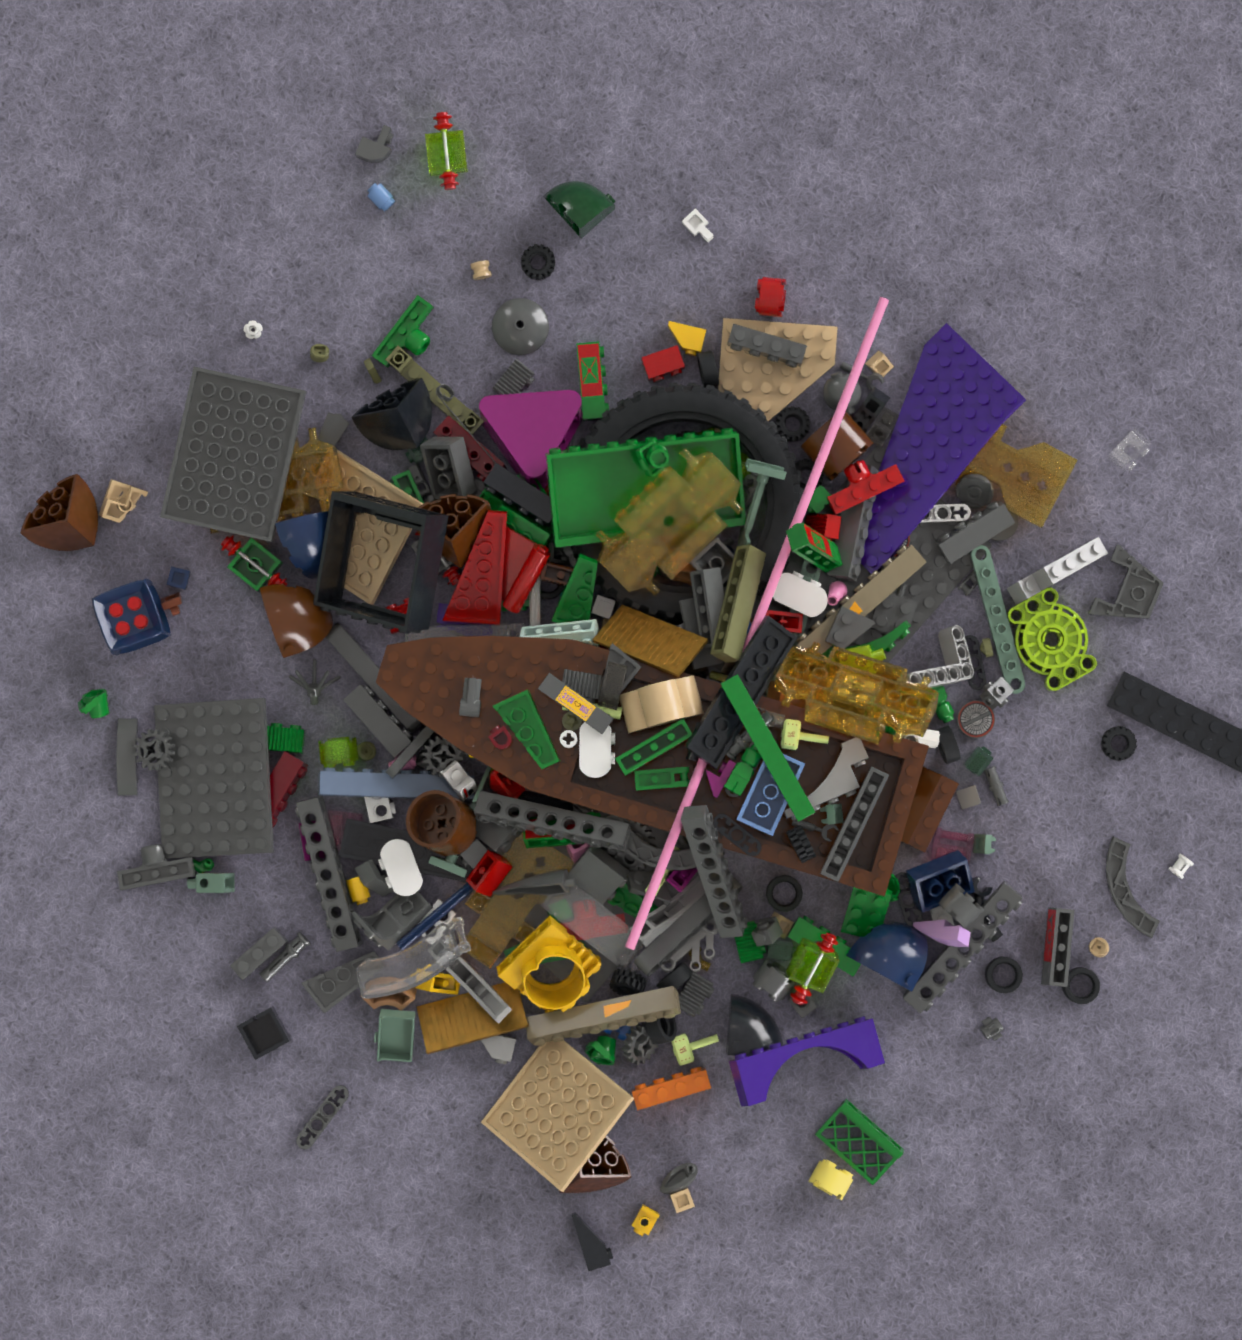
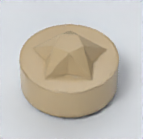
M1097 937L1090 942L1089 950L1095 957L1101 958L1109 952V944L1105 939Z

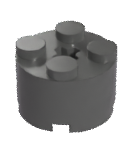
M956 883L938 903L966 929L979 917L984 909L977 902L973 904L975 899L967 892L963 894L965 890Z
M766 958L753 976L755 980L753 985L761 991L763 989L769 993L768 996L775 1002H778L779 999L784 1000L797 983V979L792 980L790 978L791 972L776 961L773 964L770 963V958Z

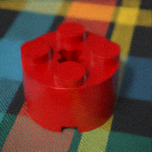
M769 277L758 279L757 290L760 296L755 300V309L759 315L783 316L780 311L784 312L786 296L784 285H786V279Z

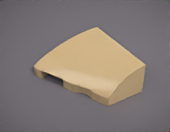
M110 479L99 516L120 523L126 517V514L136 507L135 504L140 496L146 497L148 492Z

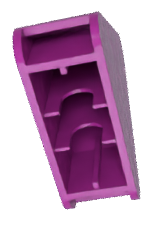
M574 390L490 395L483 397L479 403L480 417L484 421L482 424L484 429L516 474L530 485L535 484L538 490L540 488L534 478L538 479L542 488L545 489L548 485L545 454L552 448H561V451L566 450L583 419L582 410L580 409L582 404L581 396Z

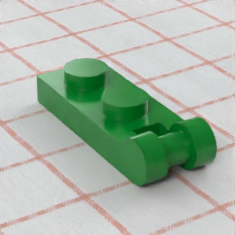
M689 767L634 771L636 791L688 787L690 782L688 780ZM680 773V781H675L674 774Z

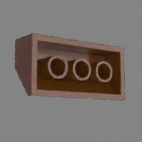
M925 767L922 768L901 842L921 852H926L959 783Z

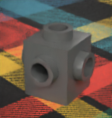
M1001 676L994 682L990 680L983 686L984 691L979 696L984 704L993 710L997 706L1003 707L1009 701L1007 697L1014 689Z

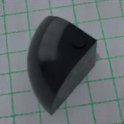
M422 378L400 384L401 387L393 392L389 389L376 396L377 400L369 406L368 404L362 406L351 417L361 434L373 444L388 450H413L418 448L427 435L432 420L431 399Z
M731 994L726 1046L727 1055L735 1056L746 1053L747 1056L752 1054L754 1049L763 1047V1050L769 1049L770 1044L780 1042L781 1045L783 1044L776 1022L763 1007L746 997Z

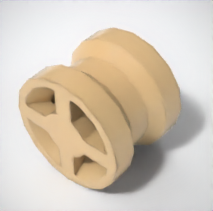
M488 260L470 264L471 269L474 270V280L492 276L491 271L488 269Z

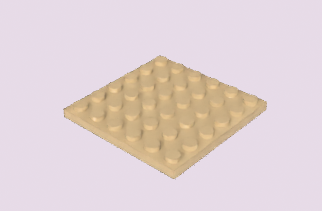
M565 1040L561 1042L550 1041L536 1049L481 1123L557 1189L564 1192L635 1098Z

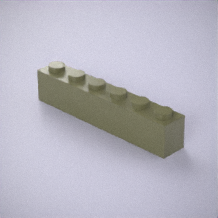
M750 544L736 547L710 652L711 655L726 663L737 662L742 654L766 553Z

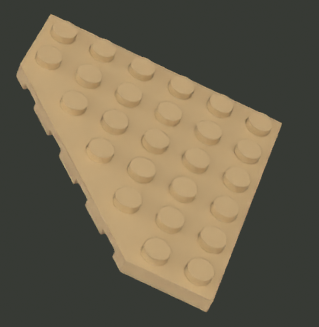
M723 318L718 390L723 393L725 390L730 391L739 400L745 398L753 409L757 410L759 408L763 411L769 422L835 365L837 327ZM733 324L807 345L801 367H789L782 361L773 362L767 360V357L762 355L756 357L750 355L745 350L735 351L731 349V346H728L727 343ZM715 428L716 433L721 432V430Z
M330 447L314 479L315 487L318 488L320 496L319 503L322 512L329 511L332 491H356L414 507H419L423 504L334 447ZM357 512L344 588L368 604L374 605L412 529L377 520L374 515Z

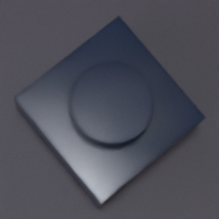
M171 566L166 585L186 590L191 571Z

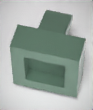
M841 804L826 805L820 809V812H827V818L822 819V823L828 825L844 823Z
M974 834L973 853L991 854L995 852V849L991 848V842L996 841V838L992 837V835Z

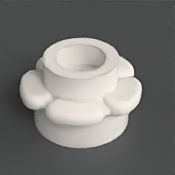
M252 320L244 326L247 338L257 339L261 336L263 328L260 323Z

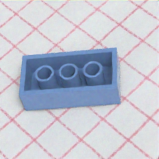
M783 754L798 780L805 763ZM762 761L736 820L773 836L787 802L764 761Z

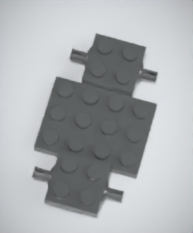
M789 561L786 573L792 574L793 571L800 573L803 564ZM808 563L806 566L807 572L815 573L817 570L812 567L813 564ZM860 564L861 571L857 582L835 580L828 575V572L822 571L818 582L822 584L821 588L825 590L827 598L829 586L835 581L845 583L847 595L850 597L855 593L853 589L856 586L869 581L867 577L871 573ZM901 584L896 593L890 594L865 616L875 621V624L870 629L879 631L885 636L906 620L911 625L918 602L909 600L904 596L906 584ZM838 602L837 605L831 606L827 603L825 610L821 614L811 617L808 629H811L810 627L818 620L822 622L827 618L825 614L830 609L834 608L836 610L841 604ZM868 630L852 643L857 645L864 644Z

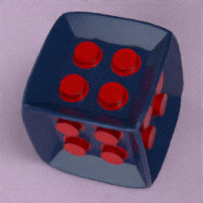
M149 579L131 582L92 598L93 609L100 630L113 655L117 656L132 652L171 636L169 623L161 605V600L153 586V582Z

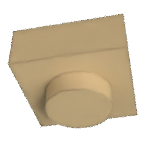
M688 1187L670 1194L676 1213L695 1207Z

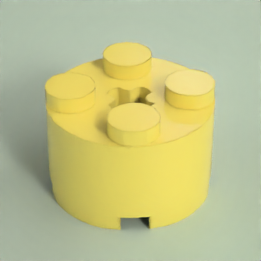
M827 1159L819 1161L808 1182L814 1183L815 1187L831 1196L832 1194L837 1196V1199L842 1201L853 1181V1174L844 1169H836L837 1165Z

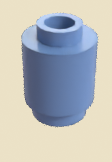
M374 183L367 190L369 192L367 197L384 212L395 203L393 195L381 183L378 185Z

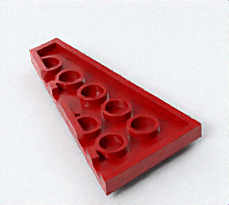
M487 511L442 621L500 625L507 511Z

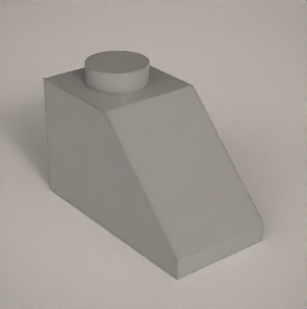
M497 1035L481 1040L490 1056L496 1059L495 1062L507 1064V1061L511 1062L516 1038Z

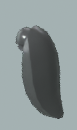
M685 1163L674 1168L663 1180L660 1187L663 1194H672L688 1187L697 1176V1166L693 1163Z

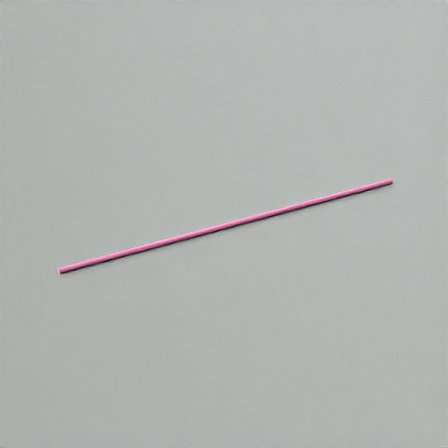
M879 298L789 529L794 524L802 523L889 302L886 298ZM787 535L745 639L743 651L767 613L789 557L791 547ZM700 758L625 947L629 949H635L683 827L681 816L684 807L691 806L707 763Z

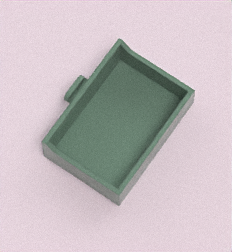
M381 1009L379 1030L374 1034V1043L378 1042L377 1061L412 1062L416 1012Z

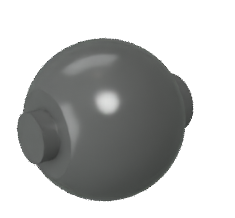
M842 371L831 374V378L826 381L823 388L824 400L833 410L837 408L849 374H842ZM858 381L846 409L848 414L856 411L855 405L861 398V387Z

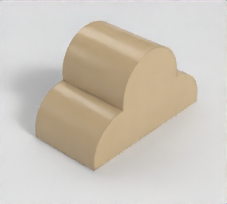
M694 675L651 684L619 695L628 734L704 714Z

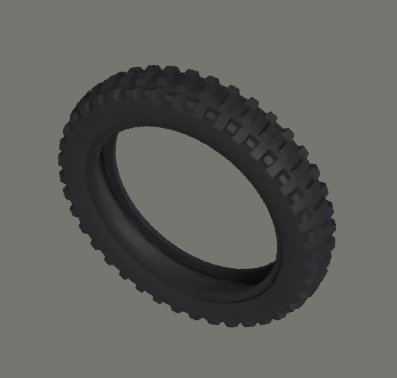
M677 382L669 383V387L653 386L651 391H637L633 393V398L622 399L617 402L618 407L612 408L610 411L606 410L602 414L603 419L591 425L589 435L581 438L578 443L580 448H588V444L606 446L607 442L618 441V444L626 443V440L634 439L656 426L674 422H695L709 425L719 430L733 428V431L739 433L740 444L749 452L754 460L784 467V471L787 472L785 480L769 477L768 483L765 484L767 515L763 531L755 546L766 553L756 597L763 596L786 538V530L791 525L804 489L800 488L801 471L796 470L795 467L796 456L794 452H789L788 441L785 436L781 437L778 434V426L773 421L768 422L764 412L759 408L757 410L753 409L745 398L739 400L732 392L725 390L723 393L715 389V386L708 384L706 388L696 385V383H688L687 386H683L682 384H677ZM609 541L571 546L574 555L578 554L579 556V554L598 560L594 586L599 584L604 591L603 594L608 599L611 597L615 598L619 602L618 606L625 605L657 619L670 621L671 624L679 625L680 621H683L679 601L694 598L692 586L666 585L638 574L618 556ZM788 560L785 564L784 569H786L789 564ZM728 580L723 584V587L727 586Z

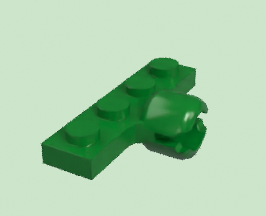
M417 295L371 356L388 368L390 364L385 359L397 346L402 349L407 348L415 355L424 353L430 344V338L419 327L434 307Z

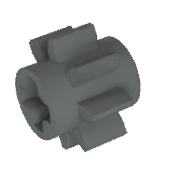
M987 1017L981 1021L983 1026L980 1027V1030L987 1040L992 1038L996 1041L1002 1037L1000 1032L1004 1028L997 1018L992 1020L991 1017Z

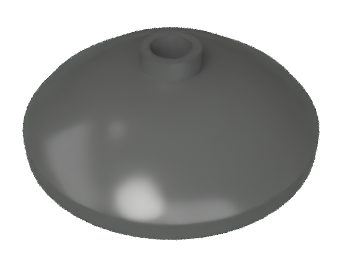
M525 298L512 299L502 304L496 311L492 321V333L495 341L503 350L514 355H527L535 352L544 344L549 332V321L545 311L536 302ZM518 322H523L524 326L522 328H518L516 324Z

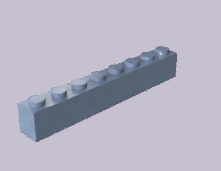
M323 768V771L318 773V796L415 799L426 791L440 790L461 800L443 776L431 775V771H420V774H412L411 770H401L400 774H397L393 779L386 773L387 770H381V773H374V769H362V772H354L352 768H343V772H337L335 768ZM474 793L470 795L466 800H473Z

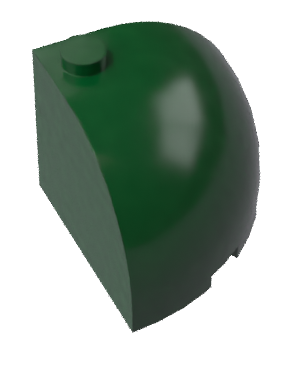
M579 181L559 184L543 196L581 239L615 209V200L609 193L605 195L596 187Z

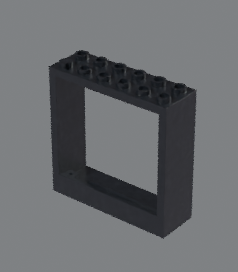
M332 491L313 604L319 606L322 611L331 612L334 610L336 611L335 614L347 616L348 614L354 620L366 619L368 624L378 625L380 623L383 624V628H397L400 633H421V630H429L449 515L356 491ZM357 512L374 515L377 520L420 531L406 614L368 603L360 604L342 599Z

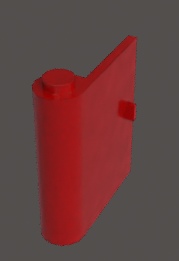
M506 526L502 601L504 602L502 605L513 613H520L550 557V552L545 545L537 544Z

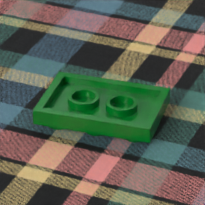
M853 887L841 932L865 937L871 932L872 928L882 925L892 891L886 890L885 896H881Z

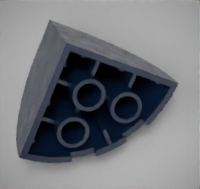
M329 511L304 515L275 524L283 547H287L291 554L289 559L296 568L300 567L303 570L302 574L310 579L318 578Z
M894 922V924H882L872 928L870 933L865 937L861 936L854 943L846 956L902 987L913 991L927 961L928 944L925 935L915 927L905 923Z

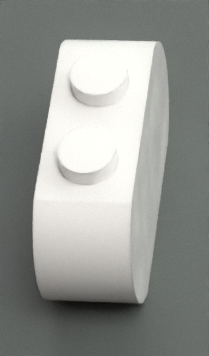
M795 571L792 574L789 572L781 574L773 595L775 601L809 617L818 616L825 610L828 598L825 590L821 588V583L813 579L808 582L803 579L804 575Z
M585 722L580 727L579 768L588 777H603L611 770V764H615V753L611 752V745H615V733H611L610 726L607 727L603 734H600Z
M402 839L388 841L382 847L381 859L378 860L381 869H386L388 877L385 880L388 888H393L395 893L402 896L413 895L421 888L423 879L410 844Z

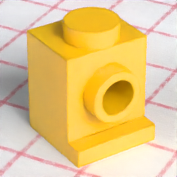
M642 1204L631 1224L634 1227L633 1231L641 1236L644 1233L649 1235L660 1214ZM647 1219L648 1224L645 1226L642 1225L641 1220Z

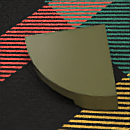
M371 359L364 360V364L374 383H380L382 380Z

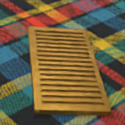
M621 605L593 638V642L609 649L613 643L629 657L680 677L708 643V639Z
M506 982L491 986L512 1009L499 1024L469 992L417 1006L426 1053H435L528 1027L529 1024L527 1023L519 989L516 988L514 990Z

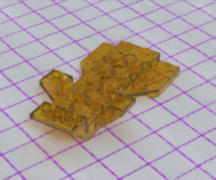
M1002 424L960 474L955 486H957L959 479L964 475L980 474L985 476L991 482L1000 486L1006 508L1009 512L1042 528L1077 459L1045 442L1017 450L1001 441L1007 428L1006 425ZM1010 463V468L1013 469L1012 472H1005L1003 465ZM1025 472H1027V477L1029 478V481L1021 480L1022 477L1020 476V474H1024ZM1042 481H1044V486L1046 487V490L1038 489L1039 486L1037 485V483H1041Z
M522 832L511 843V848L502 855L513 867L503 879L500 888L526 878L525 874H530V872L534 875L561 869H567L569 872L574 862L553 846L526 849ZM544 857L546 865L544 867L542 865L537 867L536 858ZM474 890L465 905L477 912L480 917L459 948L491 969L512 938L522 943L535 930L534 927L524 921L534 905L562 900L565 894L554 896L523 894L524 897L522 899L520 897L516 899V894L494 895L493 898H490Z

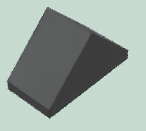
M549 543L548 551L550 552L548 562L571 566L563 548H556L554 543Z

